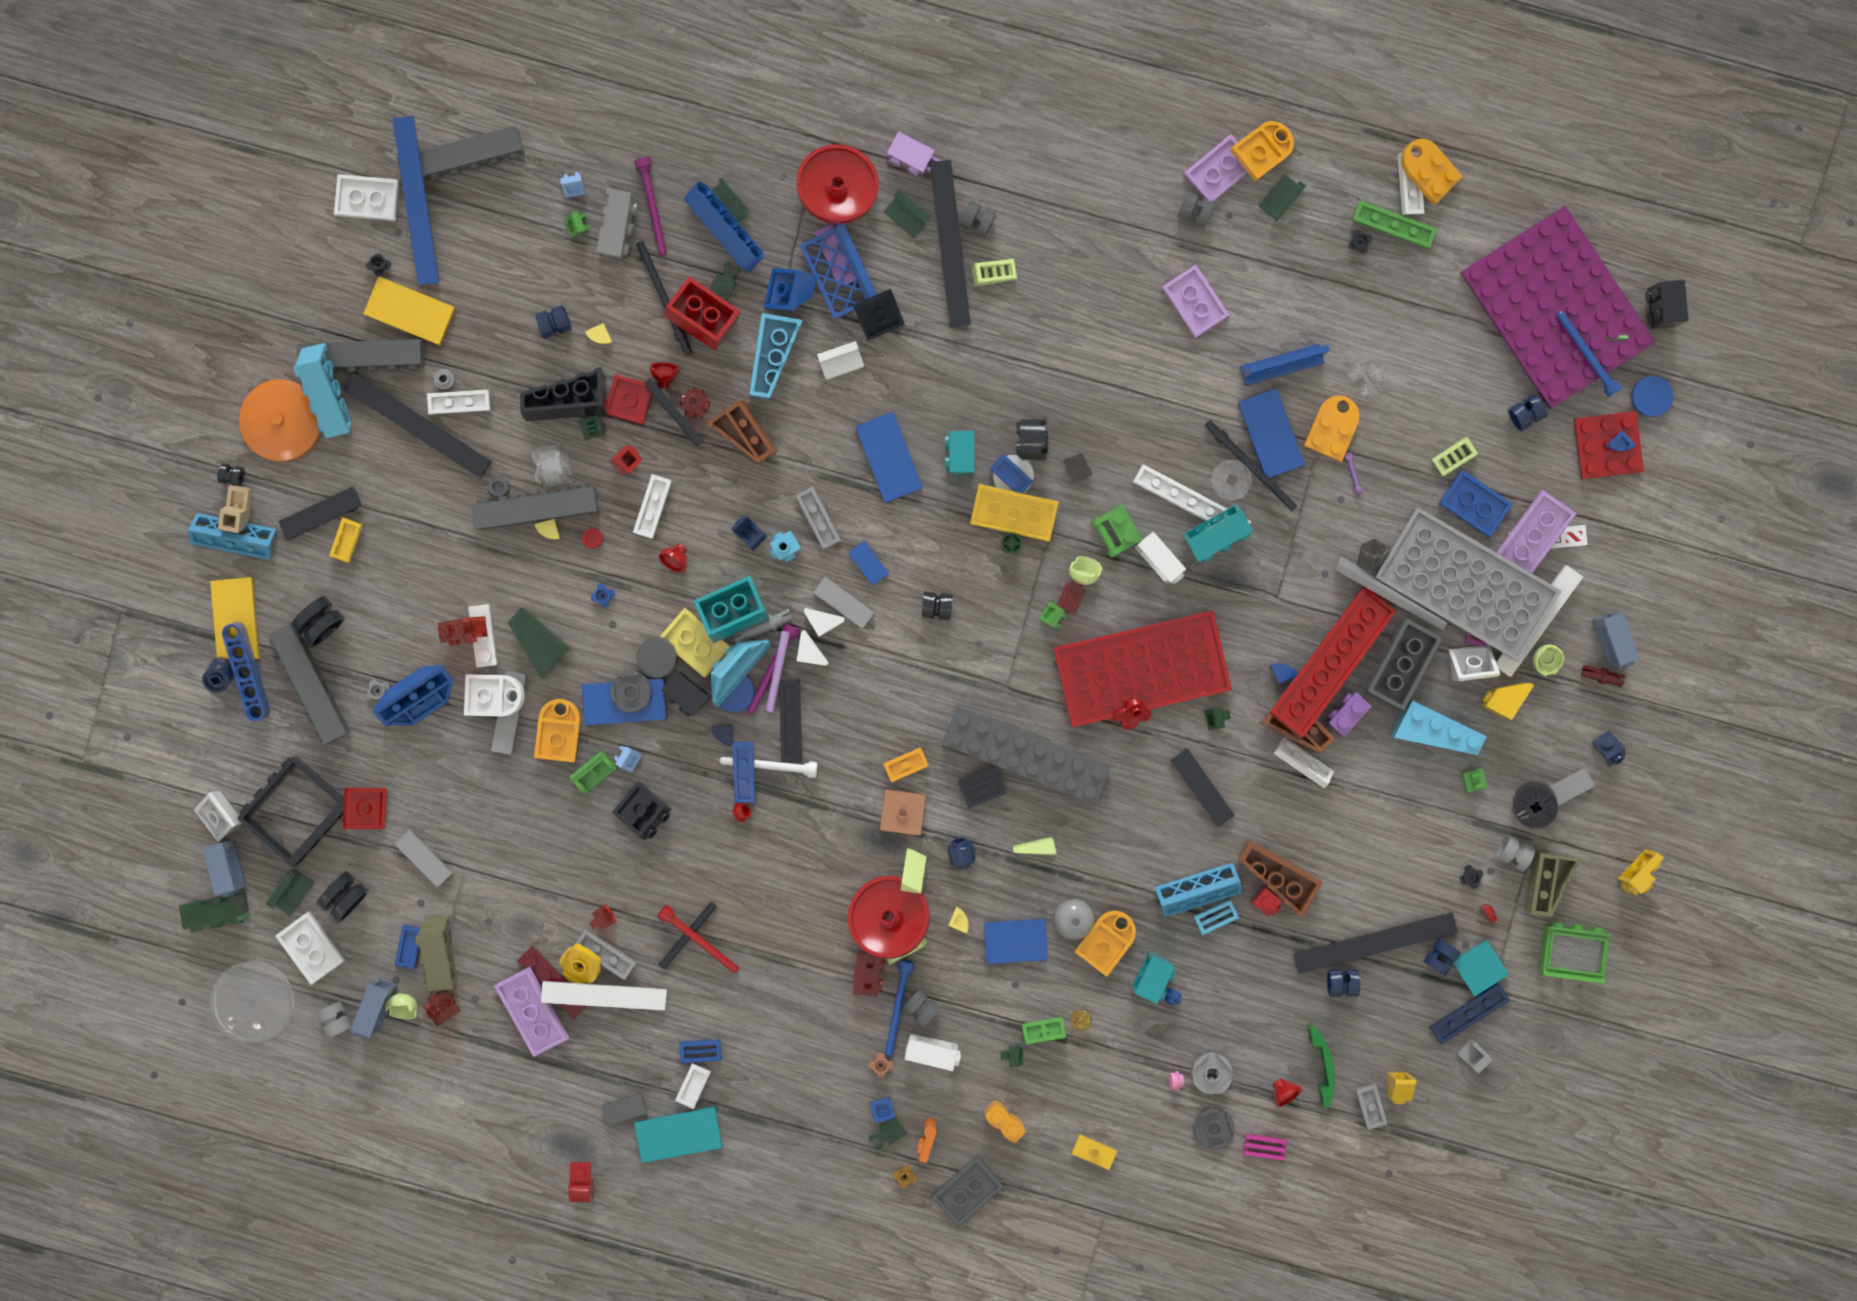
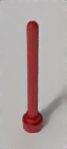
M666 904L656 916L660 921L670 922L731 972H738L739 967L674 916L675 913L670 906Z

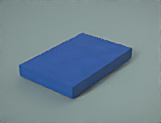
M1460 470L1438 503L1488 538H1491L1513 505V503L1464 470Z
M1045 918L984 922L986 964L1048 960Z

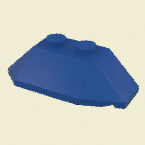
M442 665L421 667L387 689L373 709V713L384 726L414 725L448 703L454 679Z

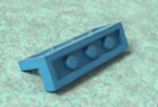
M196 513L188 529L189 540L192 545L267 560L272 558V543L277 535V529L249 523L246 524L244 530H248L250 533L245 535L218 530L219 517ZM200 521L208 522L210 524L204 527L197 526ZM268 534L269 537L266 540L258 538V535Z
M1230 863L1157 886L1155 891L1165 918L1241 894L1242 887L1234 864ZM1230 870L1233 877L1228 879L1220 877L1222 873ZM1205 878L1213 879L1209 885L1201 884ZM1183 885H1193V888L1190 891H1184L1181 889ZM1167 890L1174 892L1171 897L1164 899L1161 892Z

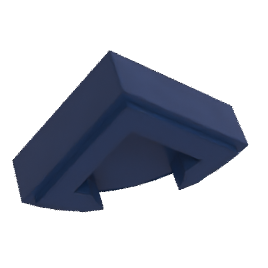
M732 725L711 726L712 733L719 742L732 746Z

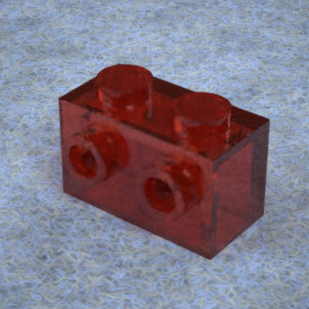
M485 616L437 623L440 643L449 642V646L461 645L463 640L466 644L477 642V638L488 637Z
M857 951L853 994L877 997L878 991L882 992L883 979H879L880 971H884L885 959L870 955L866 951Z

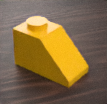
M1387 1072V1097L1394 1104H1406V1101H1412L1416 1079L1409 1073Z

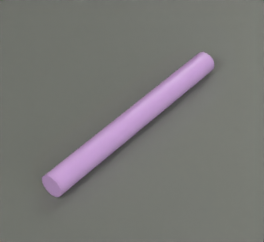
M787 631L781 632L766 705V711L774 712L790 634Z

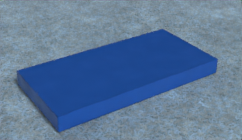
M1277 388L1238 402L1261 469L1269 478L1305 465Z
M894 412L855 426L885 503L923 489Z
M664 678L648 680L652 688L651 700L642 710L633 713L624 712L613 703L610 694L613 682L583 684L582 696L585 725L667 719L666 699L661 691L665 685Z

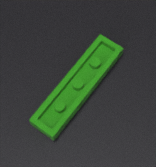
M1361 200L1358 202L1352 218L1353 222L1426 249L1430 248L1437 228Z

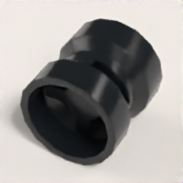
M222 463L218 469L217 481L223 484L231 483L232 485L241 486L244 480L245 469L244 467H231L230 464Z

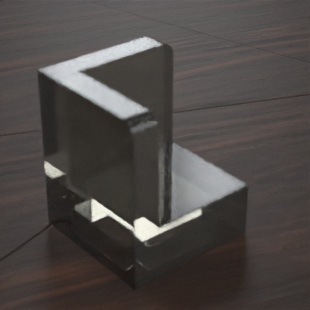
M1083 454L1063 460L1072 483L1093 475Z
M1375 538L1362 544L1357 565L1370 574H1375L1380 570L1388 557L1390 547Z

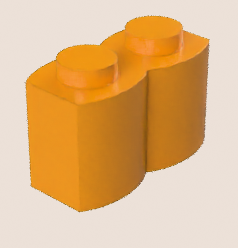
M994 1100L985 1110L987 1121L993 1127L1001 1129L1002 1134L1009 1141L1017 1143L1026 1132L1023 1122L1017 1116L1009 1114L1008 1109L1001 1102Z

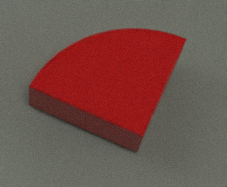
M1485 903L1479 907L1490 925L1497 921L1498 918L1494 915L1495 911L1491 905Z

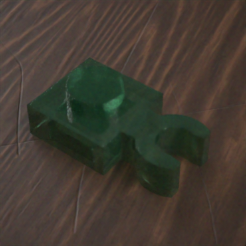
M730 262L725 263V273L723 275L717 273L709 289L726 301H728L737 284L732 278L736 277L740 272L738 266L734 272L728 271Z
M895 1116L894 1119H890L879 1126L881 1133L871 1134L869 1141L877 1138L880 1142L874 1148L879 1150L885 1141L891 1145L907 1135V1132L897 1116Z

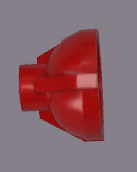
M653 362L650 365L651 375L656 379L657 386L663 389L669 388L670 383L673 382L680 372V366L673 363Z
M677 544L660 552L658 556L660 563L668 569L680 573L684 572L687 568V555L685 554L687 549L683 545Z
M1283 1078L1273 1083L1276 1091L1274 1101L1277 1107H1283L1290 1103L1303 1091L1299 1085L1290 1081H1284Z

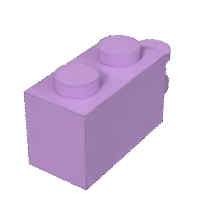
M899 131L887 152V158H889L890 163L898 167L902 165L908 168L907 171L914 176L919 174L924 176L925 172L931 174L930 162L941 161L934 157L935 150Z

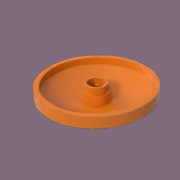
M284 379L270 380L255 387L245 398L239 414L240 431L246 444L259 456L278 462L292 461L307 454L317 443L321 435L317 425L318 419L310 410V401L308 396L304 395L302 385Z

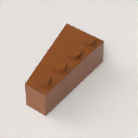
M1249 838L1238 855L1240 861L1301 918L1303 917L1322 885L1320 877Z

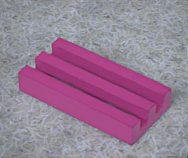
M1246 1133L1243 1155L1284 1161L1287 1139ZM1249 1139L1279 1143L1281 1147L1250 1143ZM1248 1147L1277 1151L1280 1154L1248 1150Z

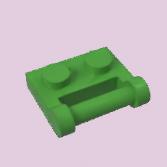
M1123 504L1090 522L1093 528L1096 527L1108 548L1110 558L1143 540ZM1106 520L1121 543L1118 547L1115 546L1103 525V522Z

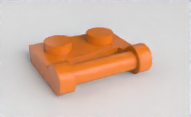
M927 1118L925 1120L924 1138H919L916 1148V1154H919V1161L923 1163L928 1161L936 1136V1120L934 1118Z

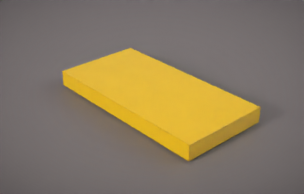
M378 277L363 314L441 346L456 308Z
M979 484L970 524L1050 542L1059 501Z
M253 577L210 581L217 658L225 657L229 659L222 637L223 628L233 622H240L247 630L255 659H260ZM231 627V634L237 637V629ZM237 647V649H236L237 654H238L239 656L243 657V655H244L243 649L240 648V647Z

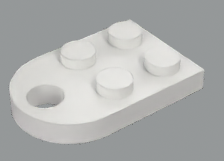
M466 674L464 715L507 717L514 715L521 709L525 693L522 684L516 678L506 675ZM512 691L517 693V699L514 702L510 700V693Z

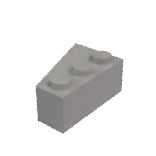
M606 188V194L609 197L607 207L603 208L605 216L603 225L600 227L597 253L599 256L624 261V256H628L630 244L627 242L629 235L632 236L634 224L632 219L633 215H637L638 204L632 193Z

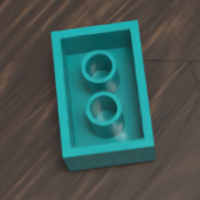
M1235 504L1182 535L1198 562H1207L1214 557L1213 554L1220 550L1224 552L1232 547V543L1238 540L1241 542L1249 538L1253 529L1243 511Z
M751 576L694 600L707 635L713 643L770 619Z

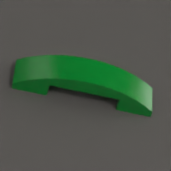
M1309 1023L1307 1027L1310 1044L1313 1047L1320 1048L1326 1082L1318 1084L1321 1105L1324 1108H1329L1335 1087L1333 1059L1323 1036Z

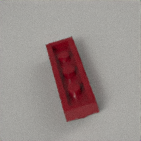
M531 946L517 960L524 969L529 966L531 967L541 986L543 981L569 983L534 946ZM559 1004L573 1020L587 1007L586 1005Z

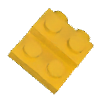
M1645 849L1617 878L1622 883L1620 887L1628 894L1632 893L1634 896L1638 893L1648 892L1655 880L1650 873L1651 871L1655 872L1661 866L1660 862L1664 858L1658 852Z

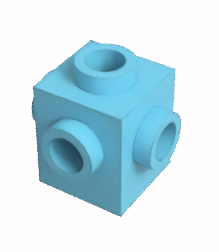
M791 530L785 534L780 532L772 537L773 541L770 542L771 548H769L774 560L778 558L779 561L785 560V562L796 557L795 553L802 550ZM783 544H787L786 550H781Z

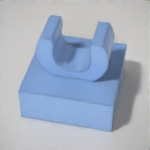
M575 172V176L568 177L565 174L564 178H560L565 198L586 195L581 175L578 172Z
M620 746L623 752L620 757L614 756V759L617 761L615 764L622 769L632 772L642 754L629 747Z

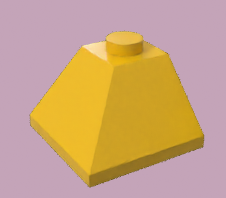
M1516 683L1493 688L1484 694L1482 698L1484 702L1481 706L1500 719L1512 720L1534 685L1532 683Z

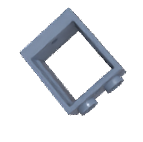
M1610 613L1593 619L1592 622L1608 666H1615L1616 669L1622 667L1624 669L1635 665L1634 661L1640 658L1624 613Z
M235 839L202 847L214 896L221 894L222 898L241 893L240 889L247 886Z
M380 978L368 984L351 1027V1031L356 1032V1036L367 1039V1037L370 1038L380 1031L387 1014L386 1002L394 995L397 985Z

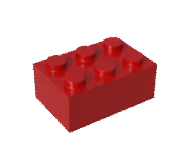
M689 276L667 304L664 317L715 351L737 323L740 310Z

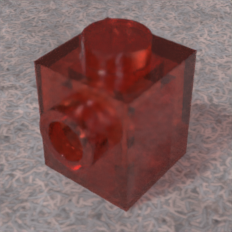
M1071 581L1070 584L1066 582L1056 605L1076 613L1085 593V590L1081 589L1082 585Z

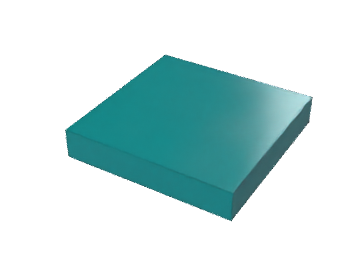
M1486 939L1460 955L1456 962H1452L1474 997L1509 975Z

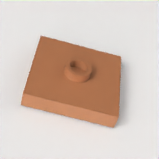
M885 789L880 830L921 836L926 795Z

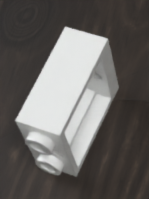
M1154 532L1150 533L1134 547L1166 584L1171 582L1173 584L1177 583L1185 576L1182 572L1186 568Z
M910 1033L905 1051V1060L953 1071L954 1066L959 1065L961 1051L958 1050V1045L955 1043Z

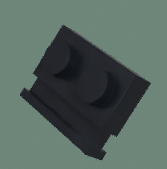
M996 766L957 780L968 809L1006 794Z

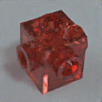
M693 387V390L687 389L686 394H682L679 405H682L681 409L686 412V416L697 419V416L703 417L704 413H708L711 402L708 401L709 397L704 395V390ZM693 398L698 401L695 406L690 404Z
M448 990L441 995L439 992L428 998L430 1002L423 1006L427 1016L433 1020L437 1027L461 1011L456 1004L455 998L450 995Z

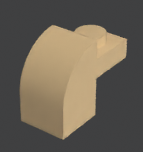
M236 485L228 486L226 506L220 509L218 529L235 533L244 530L252 508L249 506L250 488Z

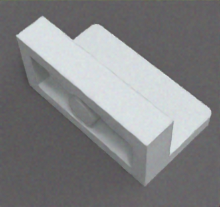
M856 341L817 354L826 380L864 367Z

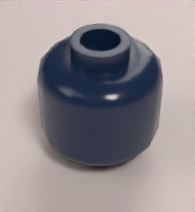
M957 838L951 841L947 848L950 864L958 867L960 870L968 869L970 864L975 862L976 859L973 843L966 838Z

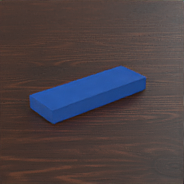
M733 742L735 803H755L754 742Z

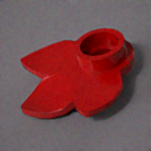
M1132 699L1126 703L1125 709L1119 710L1113 715L1112 721H1121L1122 728L1130 730L1135 728L1139 721H1148L1151 717V711L1146 708L1140 699Z

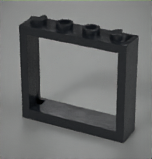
M292 756V758L288 757L286 761H283L281 764L282 769L278 773L274 772L267 779L268 784L264 789L260 788L253 795L255 799L250 804L246 803L242 807L237 819L291 867H297L343 816L344 797L298 756ZM298 767L339 804L296 852L292 854L251 817L288 775Z

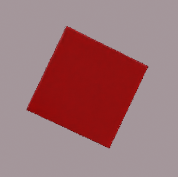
M615 374L607 400L606 415L644 425L653 395L645 387L644 382Z
M345 787L343 829H385L387 788Z

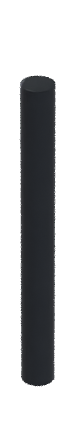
M710 902L689 928L697 932L717 906ZM683 934L658 965L665 970L690 938Z

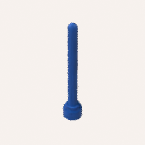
M1559 311L1556 314L1558 320L1603 382L1606 396L1610 397L1621 390L1622 387L1618 381L1615 382L1614 379H1610L1565 313Z
M900 959L897 968L899 969L900 978L885 1050L886 1057H892L908 975H911V972L914 971L915 962Z

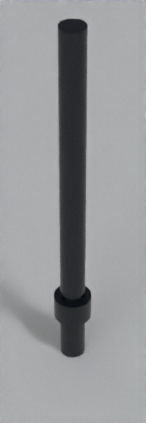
M640 241L636 246L665 309L670 300L644 242ZM670 321L675 332L674 337L680 343L685 356L691 355L693 352L687 341L686 331Z
M1211 420L1205 424V427L1216 436L1215 439L1220 444L1223 443L1291 511L1297 507L1228 438L1229 435L1224 430L1221 431Z

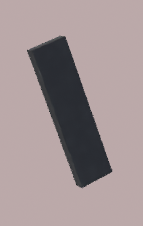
M651 378L646 380L644 383L645 387L695 446L701 445L704 442L703 439Z
M351 487L278 522L286 539L290 540L363 505L355 488Z
M800 679L780 680L781 762L802 761Z
M1188 748L1171 759L1175 768L1217 827L1235 816Z

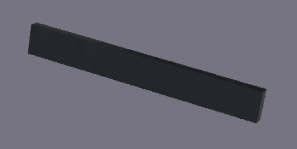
M951 160L930 162L949 326L971 325Z
M354 372L342 388L348 394L479 478L483 476L492 462Z
M1452 912L1302 950L1293 953L1298 973L1300 974L1458 933L1454 915Z

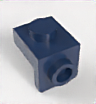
M746 515L738 519L731 528L752 551L768 537Z
M1610 730L1592 742L1593 746L1605 758L1606 764L1609 767L1613 764L1618 765L1626 756L1625 747Z

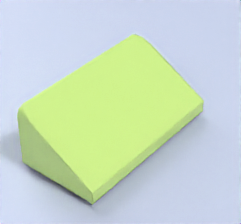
M908 848L901 891L921 894L926 856Z

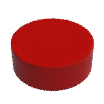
M595 528L587 529L582 535L583 544L590 549L599 548L603 543V534Z

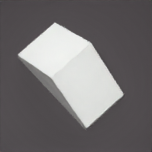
M808 608L804 609L805 615L819 637L845 622L844 617Z
M802 631L797 661L824 666L828 665V660L807 631Z

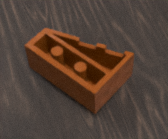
M739 400L707 422L708 425L716 429L722 436L730 440L757 463H763L779 452L745 400Z
M1270 713L1259 722V724L1314 753H1321L1335 740L1318 720L1315 721L1303 738L1298 737Z

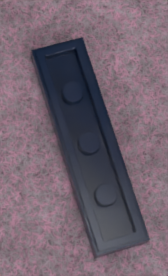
M1497 982L1429 1026V1028L1442 1045L1509 1002L1510 999Z

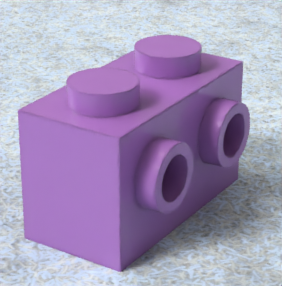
M1357 692L1347 693L1340 701L1342 704L1337 709L1331 710L1327 715L1328 719L1325 723L1339 736L1344 737L1371 708V705Z

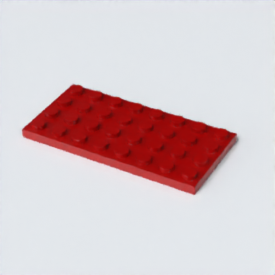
M1213 610L1053 647L1072 727L1111 719L1117 711L1125 709L1126 703L1132 699H1140L1146 708L1153 709L1232 690Z

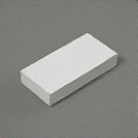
M692 1063L675 1101L694 1109L711 1070Z

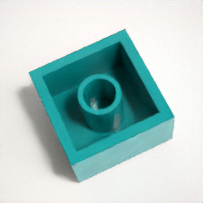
M949 431V436H945V450H949V457H945V471H949V476H974V431Z
M1148 951L1131 987L1133 992L1158 1004L1159 1000L1162 1001L1167 993L1165 987L1168 981L1172 982L1176 974L1175 966L1171 961Z

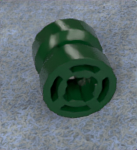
M1016 533L1006 534L1001 541V547L1007 554H1015L1022 546V540Z

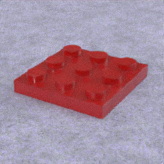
M1636 411L1573 419L1581 480L1644 472ZM1620 431H1623L1636 444L1634 448L1623 452L1613 451L1605 445Z

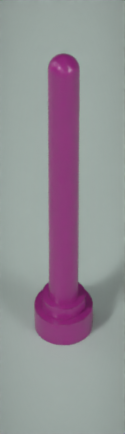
M650 157L634 160L635 167L642 176L658 252L661 256H665L667 250L649 171H651L650 167L652 166Z
M786 623L783 631L790 633L787 648L791 640L794 641L795 637H798L801 630ZM778 649L747 709V713L750 715L755 713L772 679Z

